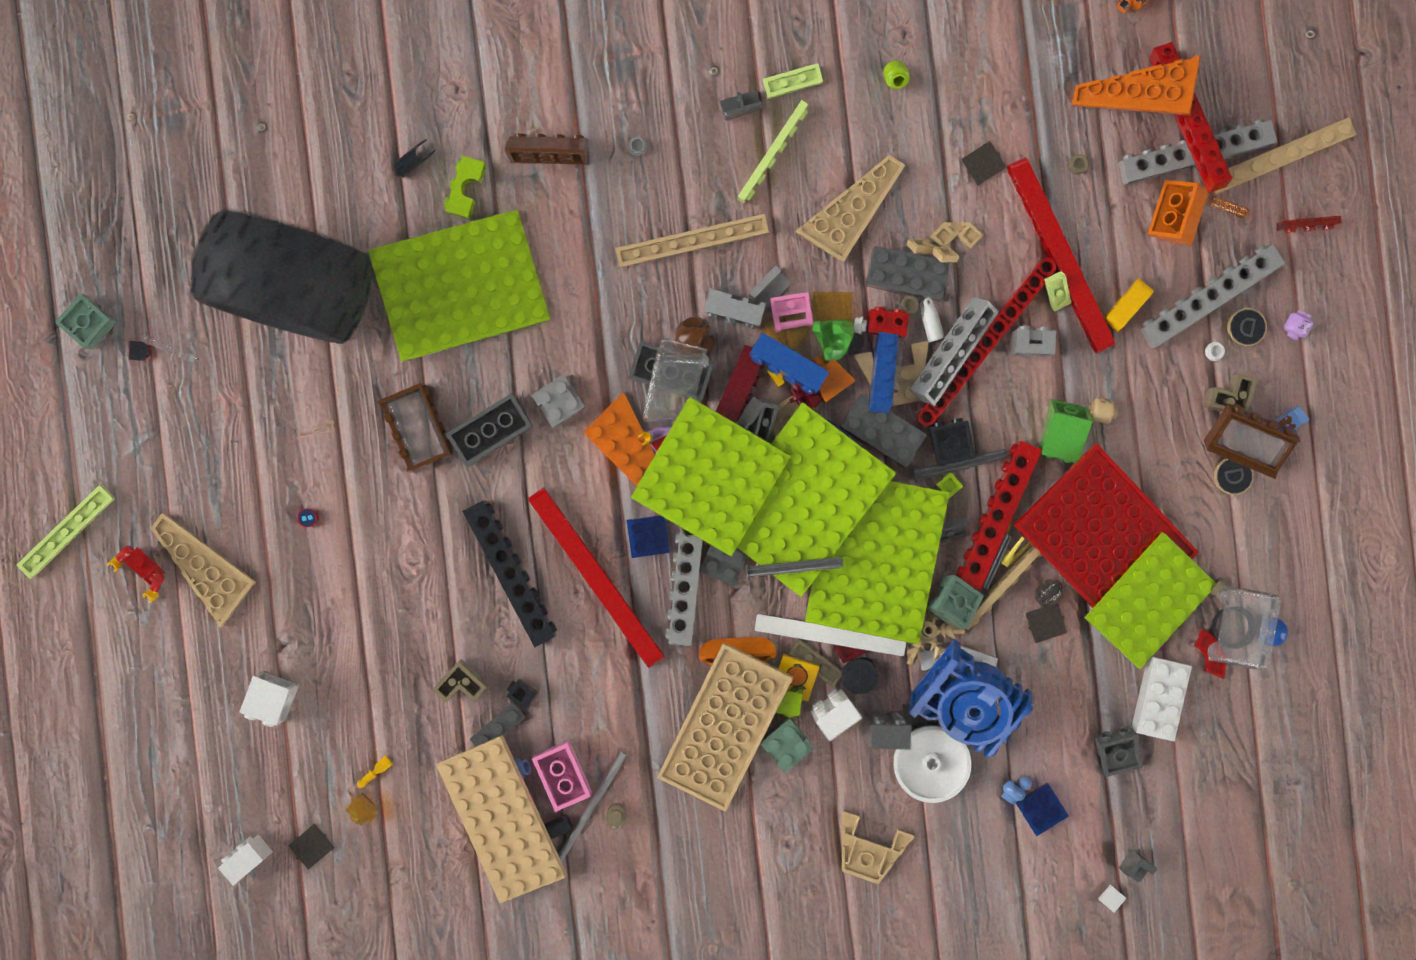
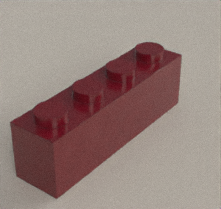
M744 345L716 410L717 413L734 423L739 420L744 412L741 411L743 405H748L752 394L749 392L751 387H756L760 378L757 376L759 368L763 370L765 366L764 364L758 365L751 360L752 357L749 355L753 348L748 345Z

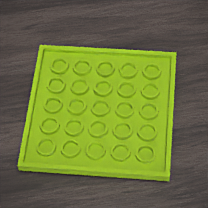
M689 396L630 498L732 556L791 455Z

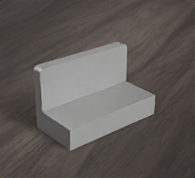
M775 266L748 295L754 301L766 303L764 309L766 310L771 305L770 298L779 297L791 282Z

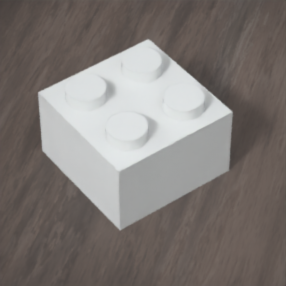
M259 834L254 838L250 836L221 860L223 864L218 869L232 885H235L273 851Z

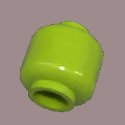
M893 60L884 67L883 76L890 88L901 89L908 84L910 73L904 62Z

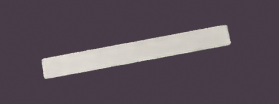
M761 614L756 616L755 631L898 656H904L906 642L791 619Z

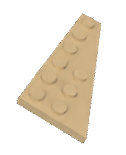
M888 155L851 187L825 206L824 209L798 228L795 233L843 263L905 165Z
M162 513L151 527V530L162 546L167 549L172 557L171 559L178 565L182 571L181 573L196 595L206 605V609L215 618L219 628H222L256 581L166 513Z

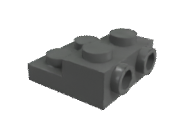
M710 544L699 572L735 586L747 555L736 548L733 555L729 556Z
M1123 726L1117 732L1105 731L1099 737H1095L1105 777L1143 767L1138 736L1133 728Z

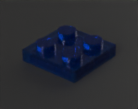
M663 516L626 520L632 558L670 553L666 521Z
M1048 783L1026 795L1022 801L1016 802L1018 809L1036 837L1069 817Z

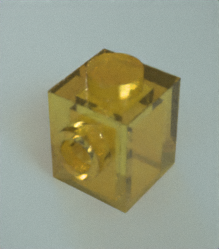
M362 792L345 811L350 814V819L354 823L362 826L365 822L369 824L377 816L375 812L379 808Z

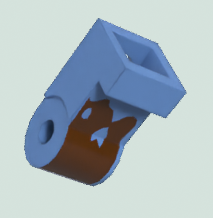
M1299 406L1291 407L1275 421L1285 428L1289 426L1296 429L1310 419Z

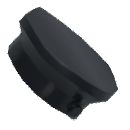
M866 657L857 658L848 662L842 669V685L852 694L869 693L877 683L878 673L871 659Z

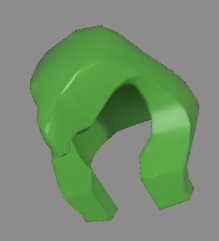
M843 319L824 322L814 321L812 332L821 345L826 361L839 360L848 352L854 335V326L850 321Z

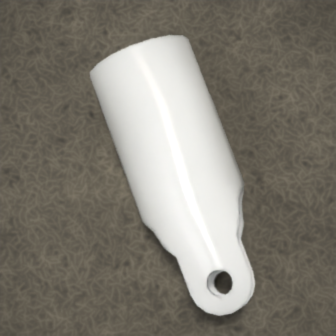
M926 298L920 302L921 319L928 343L944 339L945 335L932 299Z

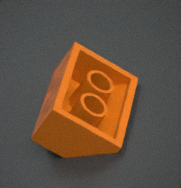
M1165 180L1147 234L1174 244L1192 246L1209 194L1206 188L1199 183Z

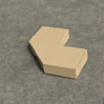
M943 222L929 238L939 247H942V245L948 246L957 237L970 250L984 235L971 222Z
M908 239L907 246L915 254H933L940 262H958L959 255L949 246L942 245V247L932 245V241L927 239Z

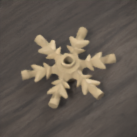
M928 611L930 617L927 620L924 619L919 645L911 644L915 647L907 651V654H911L906 664L913 667L917 657L920 661L922 660L921 650L925 652L923 646L925 643L931 644L930 652L934 650V660H937L946 648L940 646L943 643L937 642L936 637L941 634L945 639L946 635L955 639L954 634H964L965 630L955 629L949 624L945 627V623L941 627H937L935 621L940 618ZM926 628L929 629V634L925 632Z

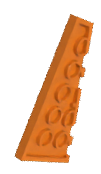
M1197 55L1190 59H1181L1166 65L1160 64L1132 71L1121 76L1115 75L1112 78L1075 85L1072 105L1077 107L1190 115L1201 56Z
M623 392L583 433L636 486L639 484L655 453L649 443L642 445L646 441L643 436L638 438L644 431Z

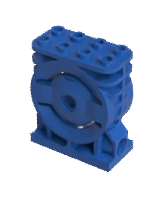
M954 639L911 692L909 714L913 717L919 714L927 720L938 719L942 729L951 738L963 744L974 745V750L977 752L983 749L984 756L989 758L997 754L999 746L1008 741L1010 733L1014 729L1017 730L1022 719L1031 714L1033 710L1032 691L1029 689L1023 691L1020 683L1013 685V680L1009 677L1007 678L997 667L988 663L974 661L973 655L961 649V643ZM1000 696H1002V698L998 701L1001 708V714L999 716L997 715L996 701ZM955 698L953 703V712H951L949 709L952 700Z

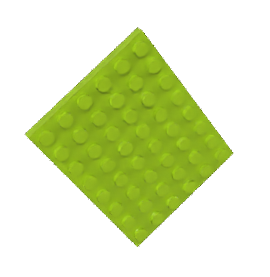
M518 209L368 250L401 362L550 321Z
M802 402L771 443L791 455L737 546L738 549L759 565L832 558L896 474V472ZM822 570L775 574L773 576L802 597Z
M890 481L833 555V557L843 558V567L823 569L812 583L805 622L919 645L950 492Z

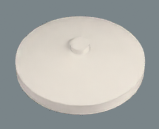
M925 725L911 731V750L896 749L893 761L894 772L901 787L913 798L928 803L943 802L956 796L966 785L971 772V756L966 744L951 738L941 726Z

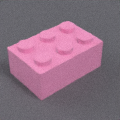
M570 740L533 756L532 760L555 812L591 797L592 790Z

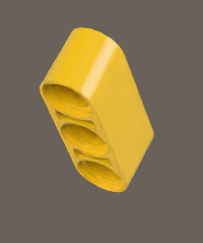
M1138 278L1104 316L1105 322L1116 332L1120 331L1152 295L1154 290Z

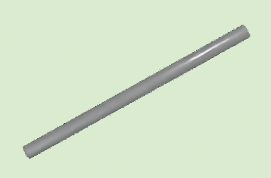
M620 752L559 851L558 856L561 862L627 757L626 753Z

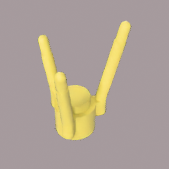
M1013 519L1011 520L1010 525H1009V527H1008V529H1007V531H1006V534H1007V535H1008V533H1009V531H1010V528H1011V524H1012V522H1013ZM1021 537L1011 551L1006 550L1001 563L1009 568L1032 544L1028 542L1014 554L1025 539Z

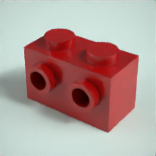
M875 306L874 309L869 311L866 334L878 335L879 332L898 334V338H905L907 336L909 314L905 313V310L893 309L892 312L886 311L885 307Z

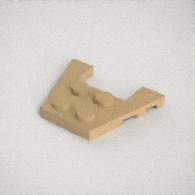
M928 341L910 344L914 364L896 367L892 406L920 401L910 391V388L926 366ZM872 352L854 355L862 373L871 386L873 371Z
M843 810L841 870L844 873L879 884L899 855L904 852L905 847L914 839V834L897 829L891 847L854 835L860 816Z

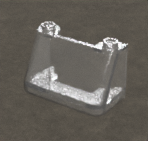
M661 339L643 414L644 421L675 422L689 396L696 399L702 369H707L709 357H706L707 349Z
M1225 585L1218 593V599H1220L1221 604H1224L1218 642H1214L1209 646L1208 660L1266 671L1271 659L1280 608V596L1273 593Z

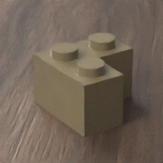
M1242 374L1232 375L1228 390L1217 387L1208 388L1203 407L1222 412L1229 403L1233 406L1239 405L1249 412L1258 379Z
M461 659L432 691L447 703L460 689L474 702L490 684Z

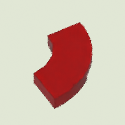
M1200 629L1194 647L1199 649L1204 656V671L1224 679L1226 656L1221 644L1211 633Z

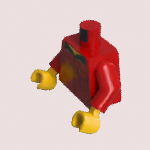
M125 546L107 563V566L113 565L115 568L114 572H116L123 565V562L126 563L150 585V589L143 593V598L148 596L149 603L159 597L158 591L164 581L163 574L165 571L138 547L134 549L131 546Z

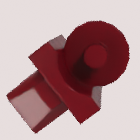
M796 383L795 385L790 384L793 395L789 400L791 404L797 402L798 406H800L803 402L813 410L823 400L818 392L816 395H809L801 389L800 385Z

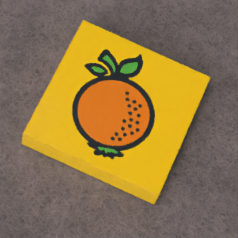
M783 654L778 669L793 676L787 691L798 692V690H802V700L808 702L820 665Z

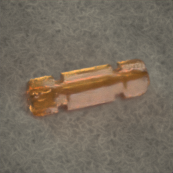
M1216 196L1212 197L1209 204L1210 207L1219 208V210L1232 215L1236 214L1240 218H1244L1248 212L1247 207L1239 206L1225 199L1221 200V198Z

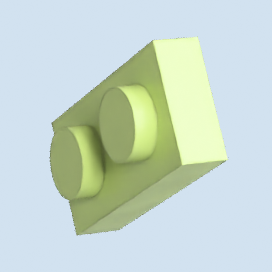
M1062 271L1044 279L1050 306L1054 312L1071 304L1066 276Z

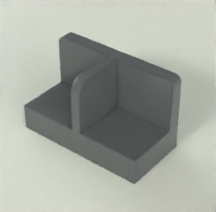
M757 90L744 94L738 92L737 96L720 101L725 121L762 110V102L759 100Z
M1132 849L1119 866V869L1124 874L1137 882H1141L1147 872L1154 875L1157 870L1152 863Z

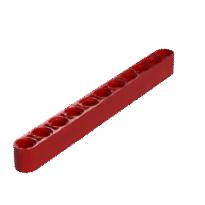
M1024 157L1007 165L1009 176L1048 257L1056 263L1055 272L1062 271L1066 276L1071 305L1092 349L1098 354L1114 346L1113 336L1028 159Z
M1045 258L1035 265L999 310L988 329L972 350L973 353L978 355V361L974 363L968 356L962 365V368L966 370V376L962 378L958 373L951 381L954 385V391L952 393L947 392V390L944 391L940 397L942 400L940 408L928 403L923 405L916 415L919 425L928 426L936 421L1044 286V279L1052 276L1055 272L1056 263L1054 260ZM1043 263L1048 264L1050 268L1048 273L1042 270ZM1031 278L1037 280L1038 285L1036 288L1030 285ZM1019 293L1025 295L1026 300L1024 303L1018 300ZM1007 308H1011L1014 311L1012 318L1006 315ZM995 323H999L1002 326L1000 333L994 330L993 326ZM983 338L989 339L990 346L988 348L982 345L981 341ZM924 412L930 414L931 418L928 423L923 422L921 418Z
M543 487L530 496L528 500L646 666L650 668L663 659L665 656L547 490Z

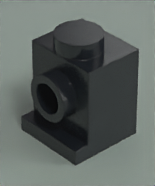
M518 679L517 682H511L507 688L509 693L506 697L523 709H526L538 691ZM523 689L525 694L519 695L518 690Z

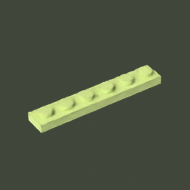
M801 100L738 195L737 200L743 204L746 200H751L756 192L753 189L757 184L761 185L766 177L764 172L767 168L771 169L777 160L774 157L778 152H783L787 145L786 139L788 136L792 137L798 129L796 124L799 120L803 121L808 114L806 110L807 103Z
M99 485L35 546L17 566L29 579L34 578L115 500L113 495L103 485Z

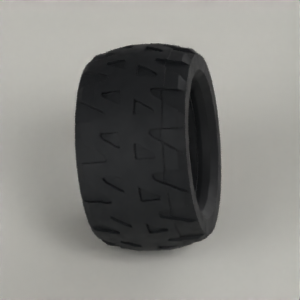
M223 209L212 215L208 225L206 224L198 239L191 263L190 292L194 300L220 311L298 335L344 344L351 339L364 315L371 289L372 264L365 253L325 235L268 217Z

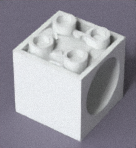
M264 671L258 673L251 679L239 713L245 714L244 717L250 720L263 721L262 724L266 726H277L286 721L299 684Z

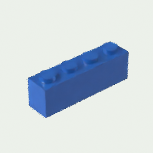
M763 332L749 355L752 357L751 360L758 365H766L769 367L768 370L775 375H783L785 380L792 385H795V383L800 385L801 389L809 395L812 393L817 394L829 374V371Z
M879 332L875 341L869 411L888 414L893 404L898 334Z

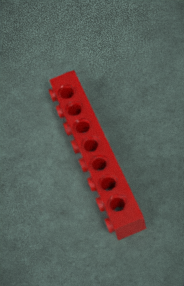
M1169 42L1155 47L1149 59L1152 66L1174 63V61L1180 60V57L1173 42ZM1194 92L1191 114H1174L1206 190L1208 193L1226 188L1233 178Z
M1023 441L1013 443L1009 452L1011 457L1009 461H1005L1002 467L1004 473L1001 479L998 478L994 485L996 491L987 501L986 506H988L986 514L983 513L979 519V524H981L979 530L973 533L971 548H967L963 556V559H965L964 564L959 566L955 575L981 591L1042 452L1041 449ZM1018 457L1024 459V466L1021 468L1016 464ZM1012 474L1017 478V482L1014 485H1011L1008 481L1009 476ZM1003 492H1007L1009 495V500L1006 503L1001 501V494ZM997 509L1001 511V518L999 520L993 518V512ZM988 527L994 530V534L990 538L985 535V530ZM980 545L986 547V552L983 555H979L977 552ZM973 562L978 564V570L975 573L970 571V565Z

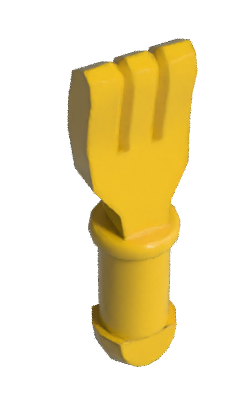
M385 755L376 763L373 771L370 770L368 774L357 782V786L364 788L373 778L377 777L376 774L387 770L393 764L392 761Z

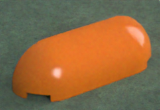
M762 637L712 639L704 643L699 650L700 661L709 664L710 668L723 642L765 663L776 656L774 644Z

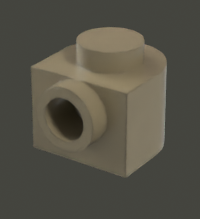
M615 803L608 808L606 815L607 826H611V829H622L623 825H626V809L622 804Z

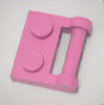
M808 292L770 298L775 333L807 326V328L813 327ZM801 313H805L806 316L805 319L780 322L779 317Z

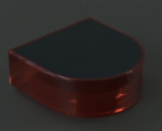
M853 335L847 352L848 356L859 352L863 348L864 341L860 335Z
M130 341L129 360H147L151 354L149 345L140 341Z

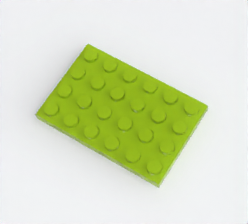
M1161 532L1084 618L1138 669H1141L1207 597L1216 582L1165 533Z

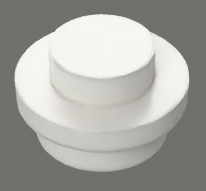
M864 316L856 317L854 333L863 335V332L867 331L868 321L865 320Z
M1212 342L1207 345L1205 355L1211 361L1221 360L1225 355V348L1219 342Z

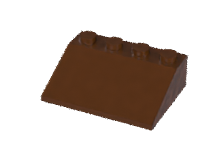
M517 133L515 136L509 137L505 145V153L511 163L588 165V140L583 135H573L572 138H565V135L555 134L553 137H546L544 134H534V137H526V134Z

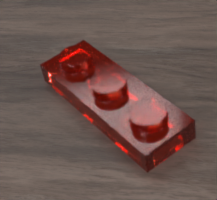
M1341 216L1284 220L1277 223V231H1284V234L1297 232V229H1303V232L1315 231L1316 228L1322 227V230L1335 229L1336 225L1342 223Z

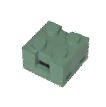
M81 293L55 321L78 344L90 350H93L118 322L109 313L103 312L98 307V303L90 296Z
M955 575L943 576L938 585L939 593L936 598L931 599L927 610L955 629H968L984 595Z
M789 717L783 719L765 734L760 743L767 753H770L776 760L777 765L784 773L814 749L813 744Z

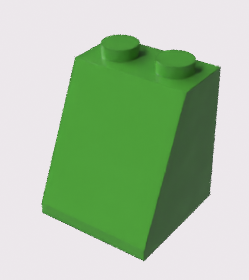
M1054 399L1050 400L1039 448L1042 450L1041 454L1049 459L1059 458L1066 463L1077 462L1080 459L1093 422L1088 407Z

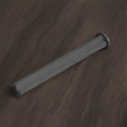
M1005 449L975 455L976 458L938 466L936 464L919 469L912 467L913 478L915 482H918V479L1007 458V452Z
M833 557L757 566L746 564V578L750 580V577L841 568L843 567V558Z

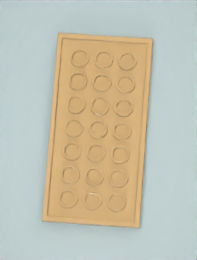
M723 642L657 778L726 812L793 676Z
M503 735L436 764L499 903L536 890L567 876Z

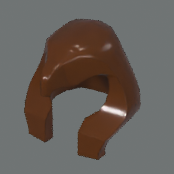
M700 317L685 319L675 330L676 348L683 355L692 358L703 357L713 349L716 342L714 336L711 335L705 339L704 345L701 347L704 336L710 329V326L694 328L705 324Z

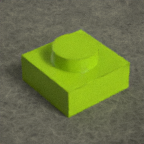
M951 472L935 484L940 491L950 492L949 498L963 487Z

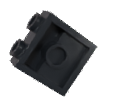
M963 418L951 420L952 424L944 425V421L933 423V427L928 428L937 466L976 458L969 421H963Z

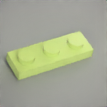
M818 63L763 79L768 99L823 83Z

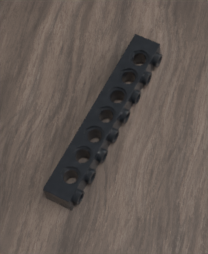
M483 500L462 511L534 648L554 638L557 628L553 621L549 622L546 616L548 611L545 605H540L537 599L539 594L536 588H531L528 582L531 579L527 571H522L519 565L522 562L518 554H513L510 548L513 545L509 537H504L501 531L504 528L500 520H495L492 514L495 511L491 503H486ZM483 516L489 519L487 527H483L480 524V519ZM492 533L498 536L496 544H492L489 541V536ZM500 550L507 553L505 561H501L498 558ZM509 567H512L516 570V576L514 578H510L507 575V569ZM518 584H521L525 587V593L523 595H519L516 592V586ZM527 601L534 604L532 612L527 611L524 607ZM534 619H541L543 627L540 629L536 628L533 624Z

